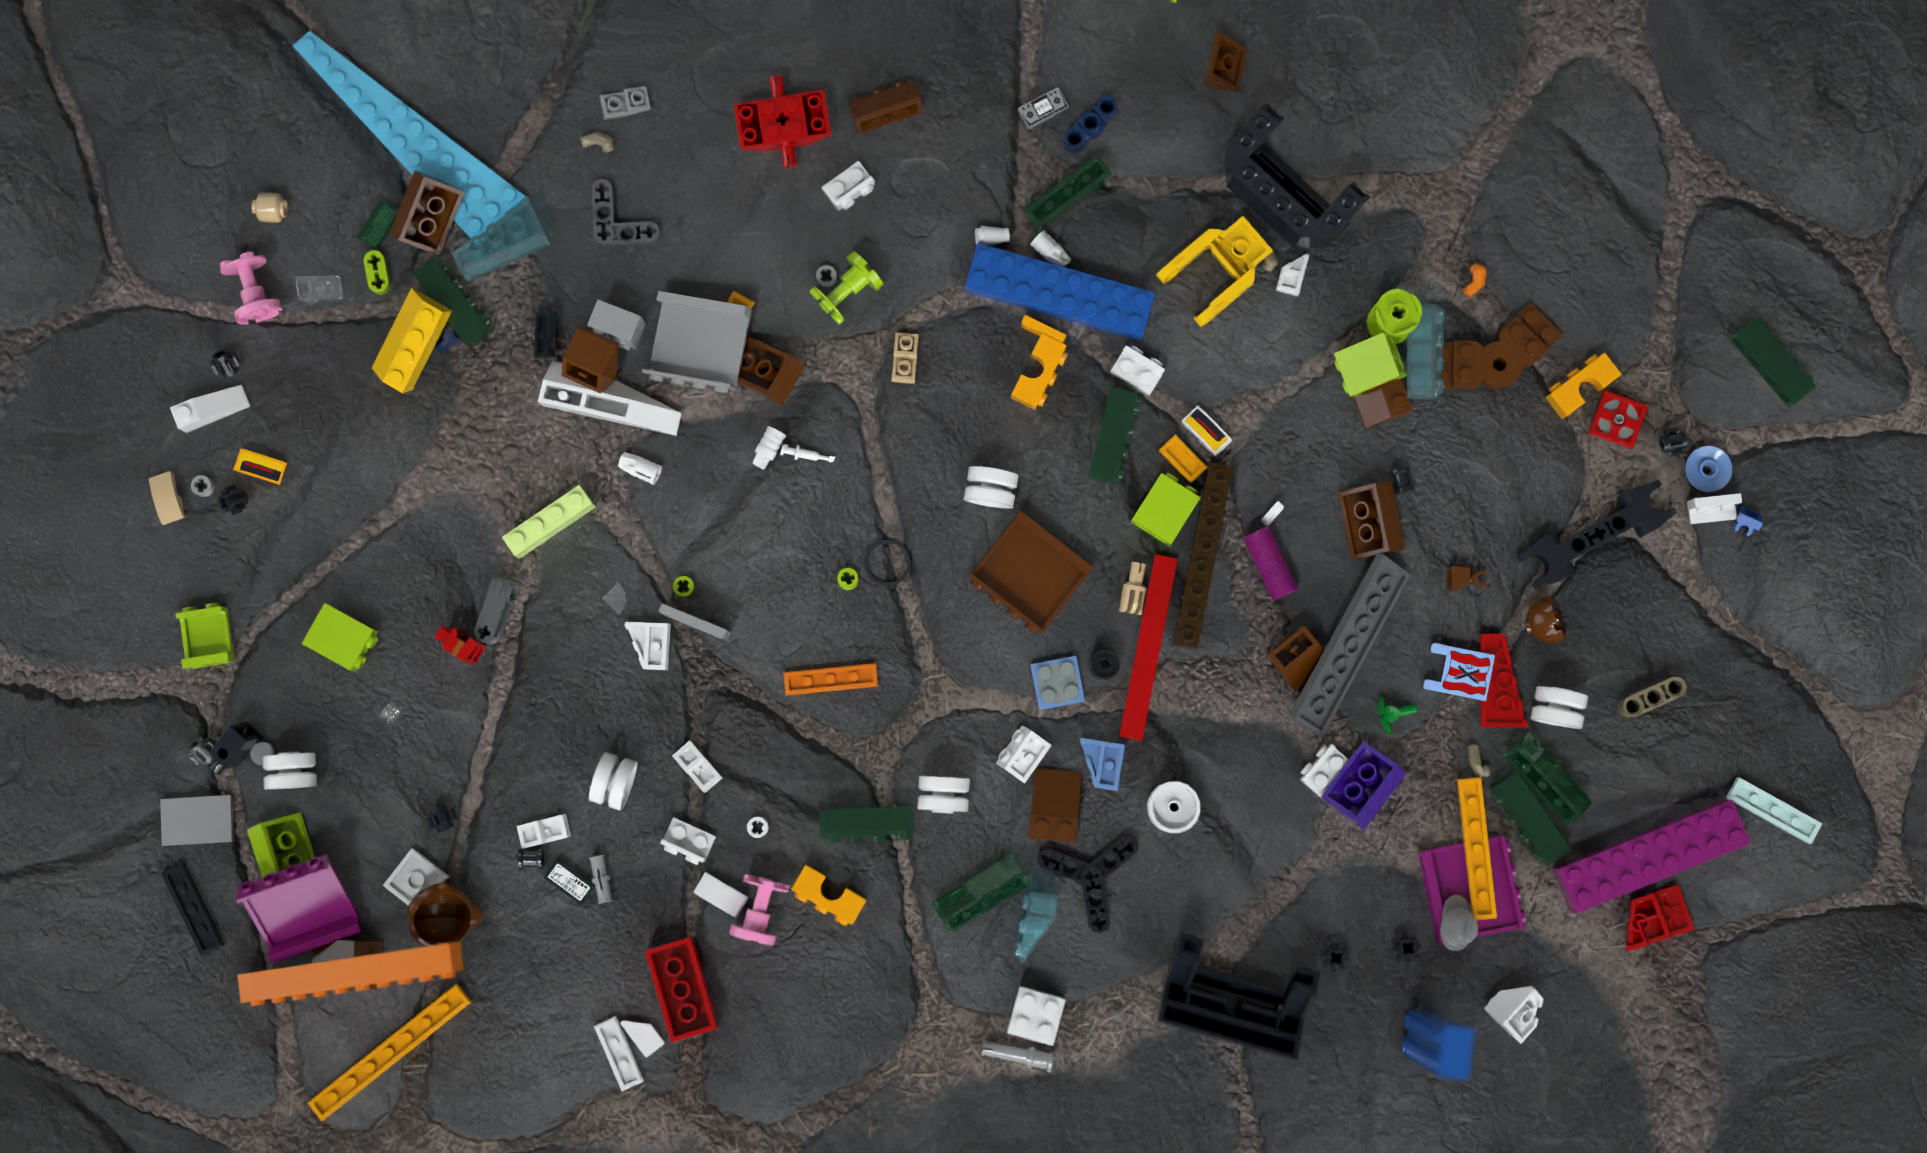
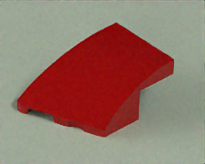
M1679 884L1631 900L1625 948L1627 952L1695 930Z

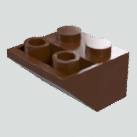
M579 326L563 356L562 376L601 394L616 381L619 343Z
M1304 625L1265 657L1295 693L1307 683L1324 651Z

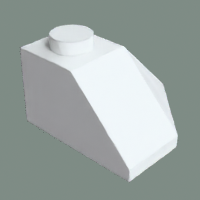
M1532 986L1503 990L1492 997L1484 1009L1521 1044L1537 1027L1538 1018L1536 1017L1537 1008L1542 1007L1543 998Z

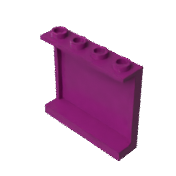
M1505 836L1488 838L1497 918L1476 920L1478 925L1476 937L1515 929L1522 930L1524 929L1523 923H1526L1524 910L1520 909L1518 900H1521L1520 890L1518 886H1515L1513 879L1516 876L1515 866L1513 863H1510L1508 855L1511 853V847L1508 839L1505 840ZM1464 843L1418 852L1436 943L1438 945H1444L1441 940L1440 929L1445 901L1453 895H1459L1470 904Z
M328 855L314 857L305 863L289 866L285 870L269 873L263 878L247 881L237 886L236 901L237 903L243 902L268 946V958L271 963L361 932V916Z

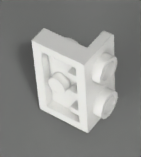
M858 161L824 185L822 190L838 211L842 208L846 210L855 203L854 199L860 195L866 196L874 189L875 180Z
M1125 346L1110 373L1150 396L1165 371L1162 367L1163 364L1155 358L1151 357L1149 360L1142 355L1143 352L1135 346Z
M1741 493L1694 498L1687 501L1690 524L1736 519L1735 505L1742 503Z
M1021 726L1013 734L1012 741L1007 748L1003 749L999 754L996 764L1023 783H1026L1051 747V744L1030 729Z
M1329 744L1328 747L1323 745L1316 753L1318 757L1313 764L1309 762L1300 772L1303 776L1299 780L1320 798H1322L1323 793L1349 760L1333 744Z
M673 817L660 844L665 845V851L674 855L680 852L686 855L685 860L698 865L699 861L702 863L706 861L717 836Z

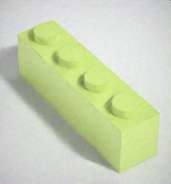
M578 485L502 538L513 555L520 559L596 506L584 488Z

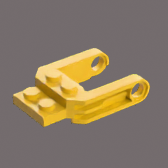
M1244 216L1226 231L1208 229L1156 275L1165 284L1206 249H1210L1212 255L1229 275L1237 280L1214 299L1200 315L1193 318L1200 327L1206 325L1253 285L1255 266L1273 252Z

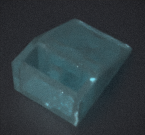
M1029 890L1028 895L1024 894L1022 909L1026 910L1025 918H1020L1018 931L1023 934L1022 942L1017 941L1015 957H1019L1020 963L1025 962L1055 920L1058 901L1057 894Z

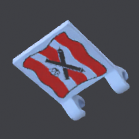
M1433 643L1431 652L1446 655L1441 682L1425 680L1424 689L1486 701L1495 655Z

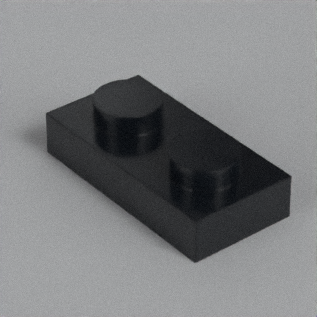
M546 310L536 312L534 358L545 359L555 357L557 347V311Z

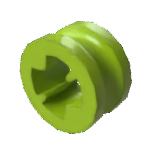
M844 568L838 573V584L842 589L851 590L857 586L858 575L854 569ZM845 573L855 577L854 580H851L852 584L847 585L846 581H841V578H845Z
M680 576L675 579L673 590L677 595L687 597L694 591V582L689 577ZM681 580L682 582H685V580L689 582L687 586L689 591L686 593L684 590L683 593L678 590L680 588L678 583Z

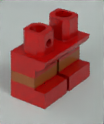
M442 625L435 635V638L444 643L441 648L471 665L476 664L487 647L482 642L470 637L466 641V633L457 628L452 630Z

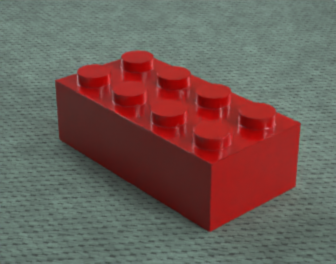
M687 937L646 950V958L671 1043L717 1029L719 1023L694 937Z

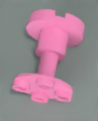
M246 252L240 255V259L234 261L226 260L220 263L221 274H239L244 290L240 292L244 306H241L234 312L238 324H249L248 320L256 319L257 323L277 316L279 311H282L280 301L278 299H266L263 287L257 286L253 270L260 268L267 261L264 255L254 256L253 252Z
M745 874L744 882L758 886L753 908L747 909L743 926L731 924L729 934L745 940L758 941L761 944L774 946L777 936L766 932L770 914L766 913L772 890L788 893L790 885L780 882L775 883L771 879Z

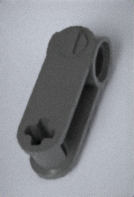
M500 575L493 577L474 630L475 638L478 641L487 644H496L500 641L513 604L519 594V582ZM487 630L491 632L490 636L486 635Z

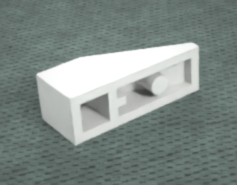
M238 385L189 399L170 407L178 429L188 433L250 407V403L243 386Z

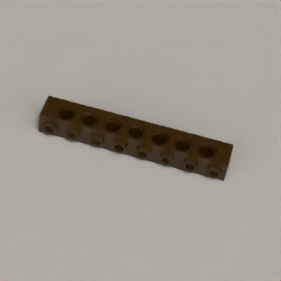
M1210 463L1207 467L1172 644L1174 647L1193 651L1198 648L1233 467Z

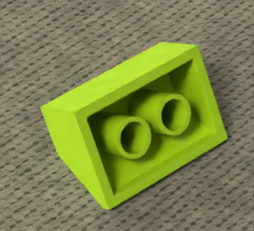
M301 812L263 822L247 829L262 878L269 873H277L287 869L289 866L305 863L315 857Z

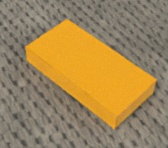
M1027 315L1024 316L1021 322V328L1038 336L1044 334L1061 343H1064L1066 339V334Z
M1176 434L1158 450L1190 484L1207 468Z

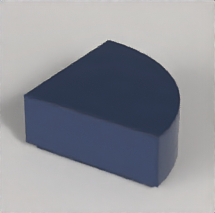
M448 331L443 335L444 340L437 342L436 347L440 353H443L460 342L454 332Z

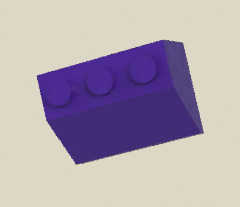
M1363 741L1321 797L1344 817L1365 830L1406 774L1398 764Z

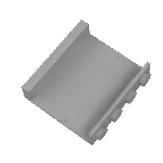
M658 291L657 301L661 302L662 306L649 370L643 369L642 372L649 375V379L662 382L663 378L670 379V383L684 386V383L687 382L693 383L692 387L706 390V386L715 387L714 391L728 393V390L736 391L752 310L744 305Z

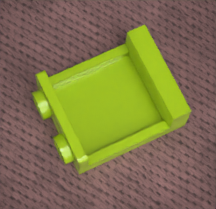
M1385 332L1334 353L1336 358L1334 361L1335 366L1342 374L1344 379L1342 382L1343 388L1350 397L1359 396L1367 390L1391 380L1407 376L1394 338Z
M1161 473L1134 515L1131 523L1170 547L1201 497L1197 496L1198 491L1188 485L1183 487L1178 484L1179 480L1173 475Z
M210 603L205 605V609L197 610V607L182 608V612L175 613L176 618L180 619L185 659H181L182 669L191 670L235 662L227 607L220 606L219 603Z
M324 603L302 644L344 668L356 671L357 668L361 669L366 661L365 654L368 649H372L376 644L378 631L339 611L334 606Z

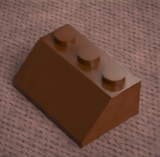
M907 81L900 82L895 85V88L889 90L879 89L872 96L866 98L864 96L856 97L851 100V103H848L858 135L922 113L920 95L914 83H908Z
M415 170L390 234L398 241L440 255L465 191L436 177Z
M1402 378L1391 380L1367 390L1359 396H1354L1365 429L1400 418L1413 411Z
M1392 482L1372 483L1338 493L1352 560L1374 557L1377 553L1385 555L1405 550Z

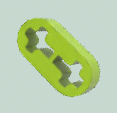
M369 251L364 257L368 286L374 293L383 295L391 287L387 260L379 251ZM374 256L381 260L377 262L378 270L375 269L373 264H370ZM377 275L385 282L381 285V289L374 286L378 282Z

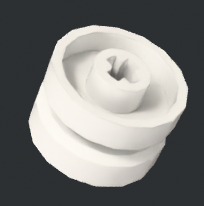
M969 467L967 480L975 485L965 488L964 500L983 506L1011 509L1014 506L1015 495L1006 490L1017 488L1019 475L997 468Z
M1536 687L1534 699L1548 706L1532 707L1531 720L1555 726L1583 729L1585 717L1578 712L1570 710L1585 709L1588 701L1587 695L1557 687Z
M285 752L262 757L263 769L266 771L278 770V774L267 775L263 778L264 790L317 786V774L301 772V769L312 768L316 765L315 753Z
M605 752L599 761L592 780L589 801L602 804L608 797L609 807L622 811L630 795L638 763L625 758L618 766V756Z
M919 776L918 788L922 791H933V796H919L917 809L932 810L935 813L968 812L969 800L965 797H954L955 792H968L970 779Z
M1166 782L1157 786L1150 793L1147 801V814L1151 822L1158 829L1168 833H1181L1190 829L1196 823L1200 814V801L1196 792L1189 785L1181 782ZM1171 803L1177 804L1178 810L1176 812L1170 810Z

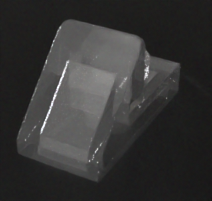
M340 276L295 277L298 300L313 305L317 301L341 300L344 298Z

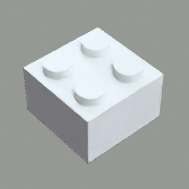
M1019 985L1007 1033L1053 1046L1065 998Z

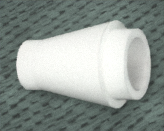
M981 225L980 228L975 229L976 245L979 243L990 247L1003 242H1009L1010 240L1008 228Z

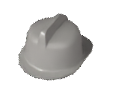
M1453 895L1445 901L1440 936L1445 947L1451 951H1459L1476 938L1478 925L1471 913V906L1468 901L1462 896Z

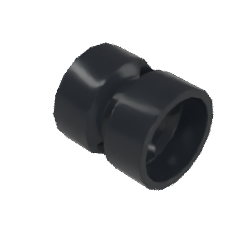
M1099 650L1089 661L1091 675L1100 681L1112 679L1120 670L1119 657L1111 650Z

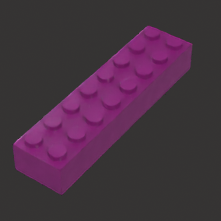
M1722 800L1552 869L1570 912L1579 913L1747 846L1751 842L1733 800Z

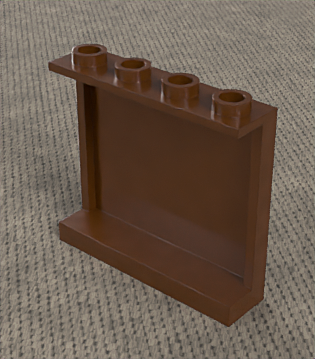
M1020 510L998 541L974 571L969 574V578L971 579L970 584L978 591L984 589L990 594L988 598L997 606L1003 604L1007 607L1006 613L1015 620L1021 618L1026 622L1024 627L1035 635L1037 632L1042 634L1094 567Z

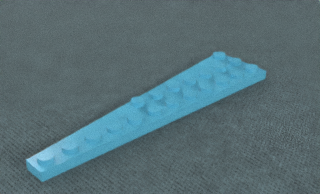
M311 31L293 45L300 55L412 175L417 170L465 191L454 221L476 244L527 199L521 192Z

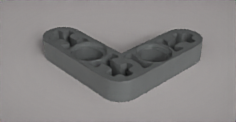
M599 179L592 185L593 234L599 245L605 247L654 244L659 241L661 230L654 222L615 223L614 190L612 185L605 179ZM602 185L609 189L604 193L605 200H610L609 203L603 202L600 192H597V190L601 189ZM601 207L610 209V214L607 218L602 219L598 217L597 213ZM598 223L606 224V231L608 234H611L607 236L605 241L599 236L603 234V227L598 225ZM652 227L653 231L656 232L652 234V238H648L647 234H640L641 239H638L637 228H640L641 232H648V228ZM626 228L634 231L633 237L629 240H624L621 237L622 231Z

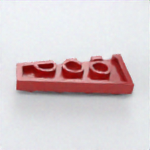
M1479 634V652L1495 655L1486 701L1480 700V727L1528 728L1522 709V701L1517 689L1516 677L1511 666L1512 662L1505 634Z

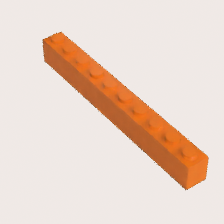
M460 942L239 974L237 976L241 1003L250 1002L251 1006L265 1004L266 999H271V1003L284 1002L287 996H292V1000L307 998V993H313V997L328 995V990H334V994L349 992V987H355V991L370 989L369 984H376V988L391 986V981H397L398 985L412 983V978L418 977L419 982L434 980L433 975L440 974L441 979L455 977V972L463 971L464 967Z

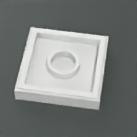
M412 848L383 886L409 905L411 899L419 890L431 884L445 883L450 876L416 849Z

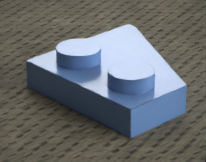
M1080 738L1094 787L1119 791L1126 745Z

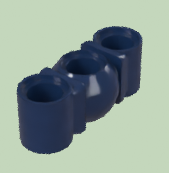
M1101 97L1097 104L1092 106L1091 110L1079 115L1073 128H1070L1065 133L1064 147L1068 152H1080L1084 145L1089 143L1090 139L1097 138L1102 134L1108 121L1114 119L1116 115L1117 102L1113 97ZM1109 105L1113 110L1110 113H1104L1101 110V106ZM1091 120L1097 126L1093 129H1088L1084 123ZM1072 136H1076L1080 139L1081 142L1077 145H1073L1068 141V139Z

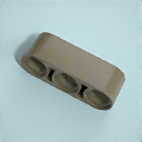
M1680 677L1663 679L1620 699L1617 705L1620 715L1628 718L1639 716L1684 695L1686 683ZM1671 681L1677 685L1675 694H1672L1668 688ZM1650 691L1656 695L1654 703L1648 701L1647 695ZM1629 700L1635 704V710L1632 713L1628 712L1626 708Z

